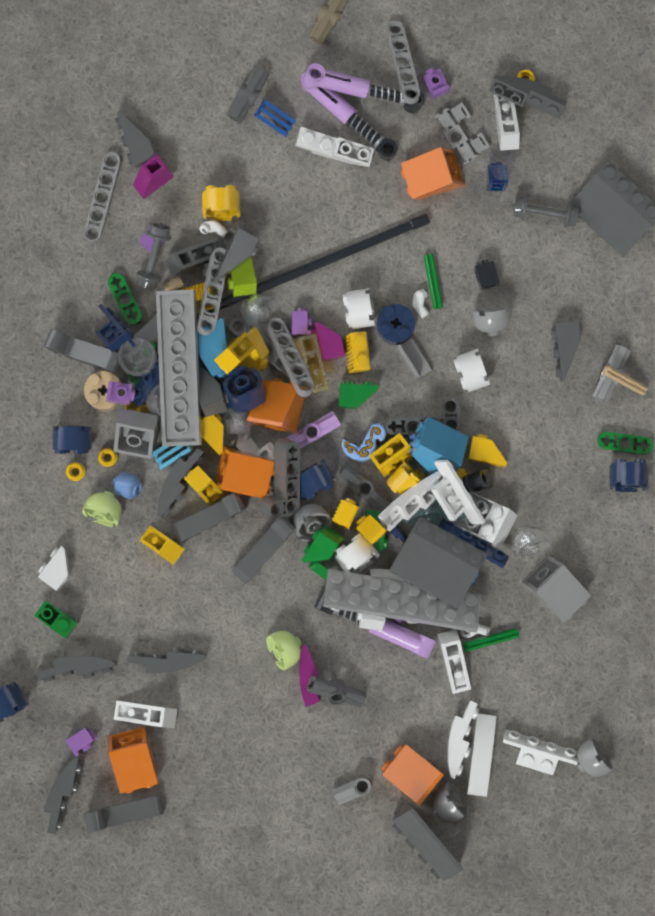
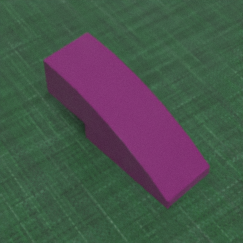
M306 644L302 646L299 664V681L305 707L320 702L317 694L307 691L310 677L312 675L319 676Z

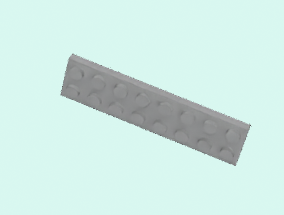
M194 289L156 291L162 446L202 445L196 293Z
M328 569L323 607L477 632L481 594L467 592L458 609L409 582Z

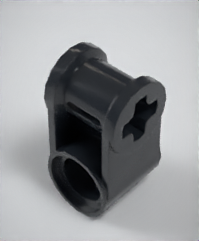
M488 468L463 476V483L468 492H479L493 487Z

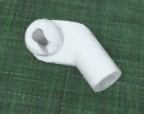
M217 220L205 221L200 226L202 234L216 232L223 238L228 233L227 229Z
M424 289L417 290L414 293L412 302L413 308L422 319L429 314V311L424 306V300L427 297V292Z
M478 624L477 632L461 630L460 634L464 638H470L476 634L488 636L490 627Z

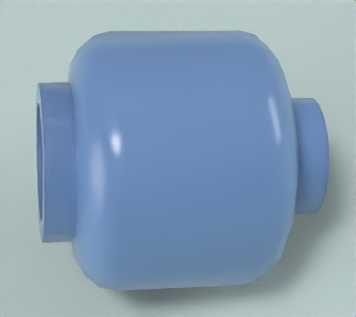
M122 472L119 476H115L112 482L115 494L126 499L138 497L142 490L140 478L128 472Z

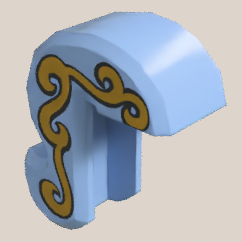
M372 424L360 447L343 439L341 447L344 454L358 462L370 460L369 455L376 451V440H379L380 443L384 441L386 429L382 424Z

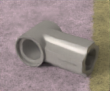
M362 776L332 789L336 801L341 805L368 794L371 790V781L367 777ZM360 781L367 782L368 789L360 791L357 788V783Z

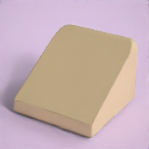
M180 276L163 283L165 291L185 288Z

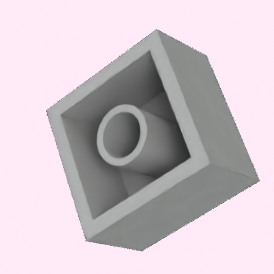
M121 408L116 422L113 452L151 459L156 445L159 416Z

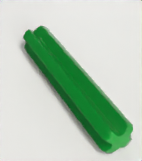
M434 254L424 255V262L433 309L437 310L443 308L436 263Z
M517 628L480 637L463 642V648L465 652L502 643L519 638V632Z

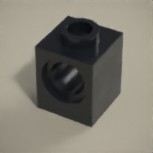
M487 259L477 262L478 265L474 267L480 290L498 286L500 282L494 261L489 262Z

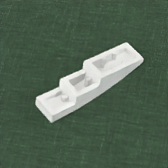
M439 471L408 489L378 515L386 530L391 531L402 519L409 520L420 508L427 509L436 500L431 489L443 478Z
M477 714L467 791L469 795L487 797L496 726V716Z

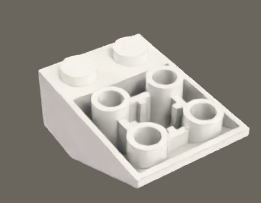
M468 492L472 496L476 507L481 511L485 522L483 524H471L464 512L455 521L451 522L457 527L470 532L478 539L501 549L518 515L507 507L476 493Z

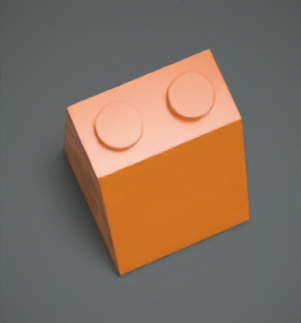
M439 147L401 163V174L408 185L407 193L414 200H421L466 186L455 151L452 149Z
M272 378L271 381L264 380L266 401L251 409L247 421L261 428L296 434L304 397L297 394L291 381L288 384L283 383V380L278 378Z
M223 446V453L220 457L214 483L221 490L264 498L271 491L270 479L271 476H274V461L270 458Z
M146 727L108 736V754L120 794L132 793L137 789L151 788L158 784V776Z
M407 744L404 746L399 745L393 753L395 758L391 762L387 760L381 768L383 770L382 775L420 806L444 774Z

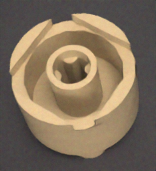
M96 372L90 375L85 383V398L98 411H112L120 405L106 402L107 392L105 396L100 392L104 387L108 390L109 381L121 383L119 378L111 372ZM118 390V395L124 396V390Z

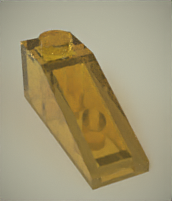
M316 333L293 339L314 382L312 393L329 390Z

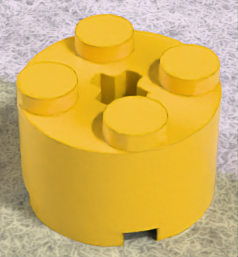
M209 185L205 187L206 190L202 193V216L204 219L207 216L211 217V220L232 221V217L237 215V218L241 216L240 192L236 190V186L226 185L225 187L217 188V186Z
M404 461L386 482L394 493L398 492V494L402 495L422 481L425 474L418 468L414 470L407 461Z

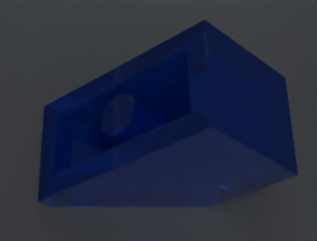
M493 162L491 165H487L486 191H505L508 185L507 165H502L500 162Z

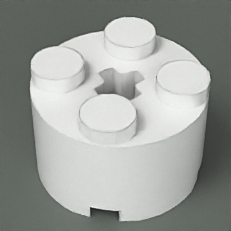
M370 288L348 291L343 295L344 306H346L349 312L345 313L349 328L359 329L376 326L373 299H370L369 295L371 294Z
M478 349L456 356L457 359L453 360L457 372H461L463 375L460 381L464 391L468 390V392L490 385L489 380L485 381L488 377L481 356H476V354H479Z
M361 534L352 538V543L347 547L343 545L335 551L337 553L335 559L345 572L358 574L373 563L372 558L374 556L376 558L380 556L375 547Z

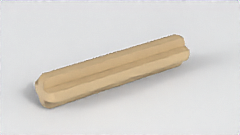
M606 365L602 371L603 375L638 394L645 395L648 390L646 385L609 365Z

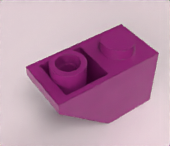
M156 154L141 166L133 186L144 200L174 176Z
M315 322L312 334L314 340L318 339L319 346L316 347L318 358L322 357V362L344 358L345 352L341 336L321 323Z

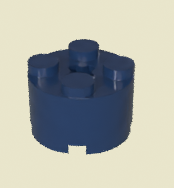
M401 304L386 306L378 315L377 332L381 339L388 344L399 345L406 342L412 336L415 328V318L412 311ZM398 321L399 326L397 328H393V324L390 323Z
M239 366L227 374V379L223 382V388L231 405L238 409L239 412L254 409L266 401V387L256 368Z
M53 426V450H55V454L70 453V450H74V454L89 453V450H91V426H87L86 430L85 426Z
M324 459L321 460V465L318 466L315 463L300 472V496L302 499L306 497L308 501L317 496V491L323 488L326 491L334 486L333 481L335 478Z
M615 459V463L609 466L610 490L615 488L616 492H637V488H642V491L648 490V465L646 460L636 459L634 462H627V459Z
M16 682L0 688V722L4 721L3 718L11 717L29 705Z

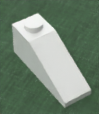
M494 94L500 151L519 149L520 132L515 104Z
M454 629L437 634L452 693L471 690L457 630Z
M116 700L114 720L175 728L177 709Z

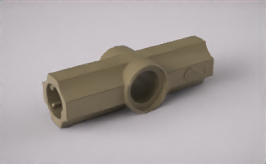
M329 0L327 5L325 4L319 12L318 20L312 28L309 38L323 45L331 29L335 28L337 19L341 18V12L348 0Z

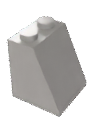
M549 555L522 581L564 623L571 619L574 613L584 606L591 597L590 593L562 563Z

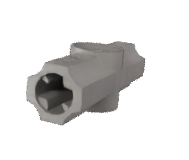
M616 344L604 367L609 365L623 373L624 365L631 351ZM601 373L599 376L600 380L592 397L607 403L618 382Z

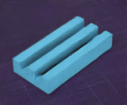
M187 445V449L163 463V459L184 446H176L162 456H159V453L170 447L162 446L155 450L152 456L156 458L155 461L159 463V468L162 470L193 450L191 445Z

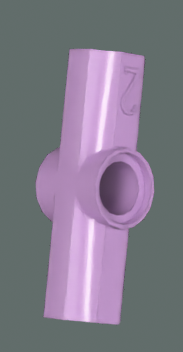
M332 411L313 423L307 424L304 428L297 431L296 434L293 433L286 438L297 442L301 449L340 427L341 424ZM312 427L318 431L317 435L313 438L307 435L308 429Z

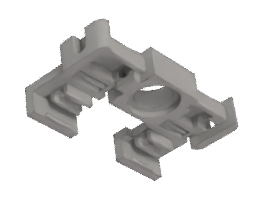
M462 102L452 108L450 113H448L449 109L446 108L442 110V113L436 114L434 118L440 121L446 131L444 135L453 149L458 150L465 161L463 165L466 166L478 159L476 153L480 154L489 149L490 145L482 132L477 134V138L474 140L470 139L468 142V138L459 124H461L460 121L464 118L470 119L472 117ZM454 132H459L462 135L459 142L451 140V135Z

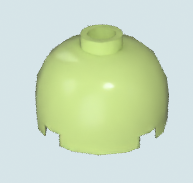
M104 491V493L91 495L85 502L82 513L87 518L90 515L98 519L94 522L113 527L114 523L117 526L120 521L122 507L113 493Z
M278 631L266 638L268 649L270 652L273 650L275 657L279 660L275 661V663L281 670L284 671L299 661L302 643L298 636L295 637L288 631Z

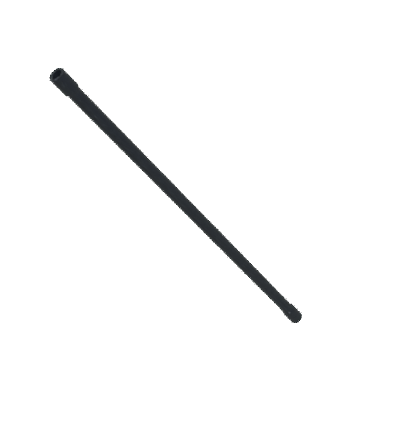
M424 213L403 224L257 284L256 294L235 297L232 294L221 299L219 310L403 233L430 224L428 216ZM214 309L207 310V312L213 313ZM122 345V347L115 350V352L123 351L126 348L124 345Z

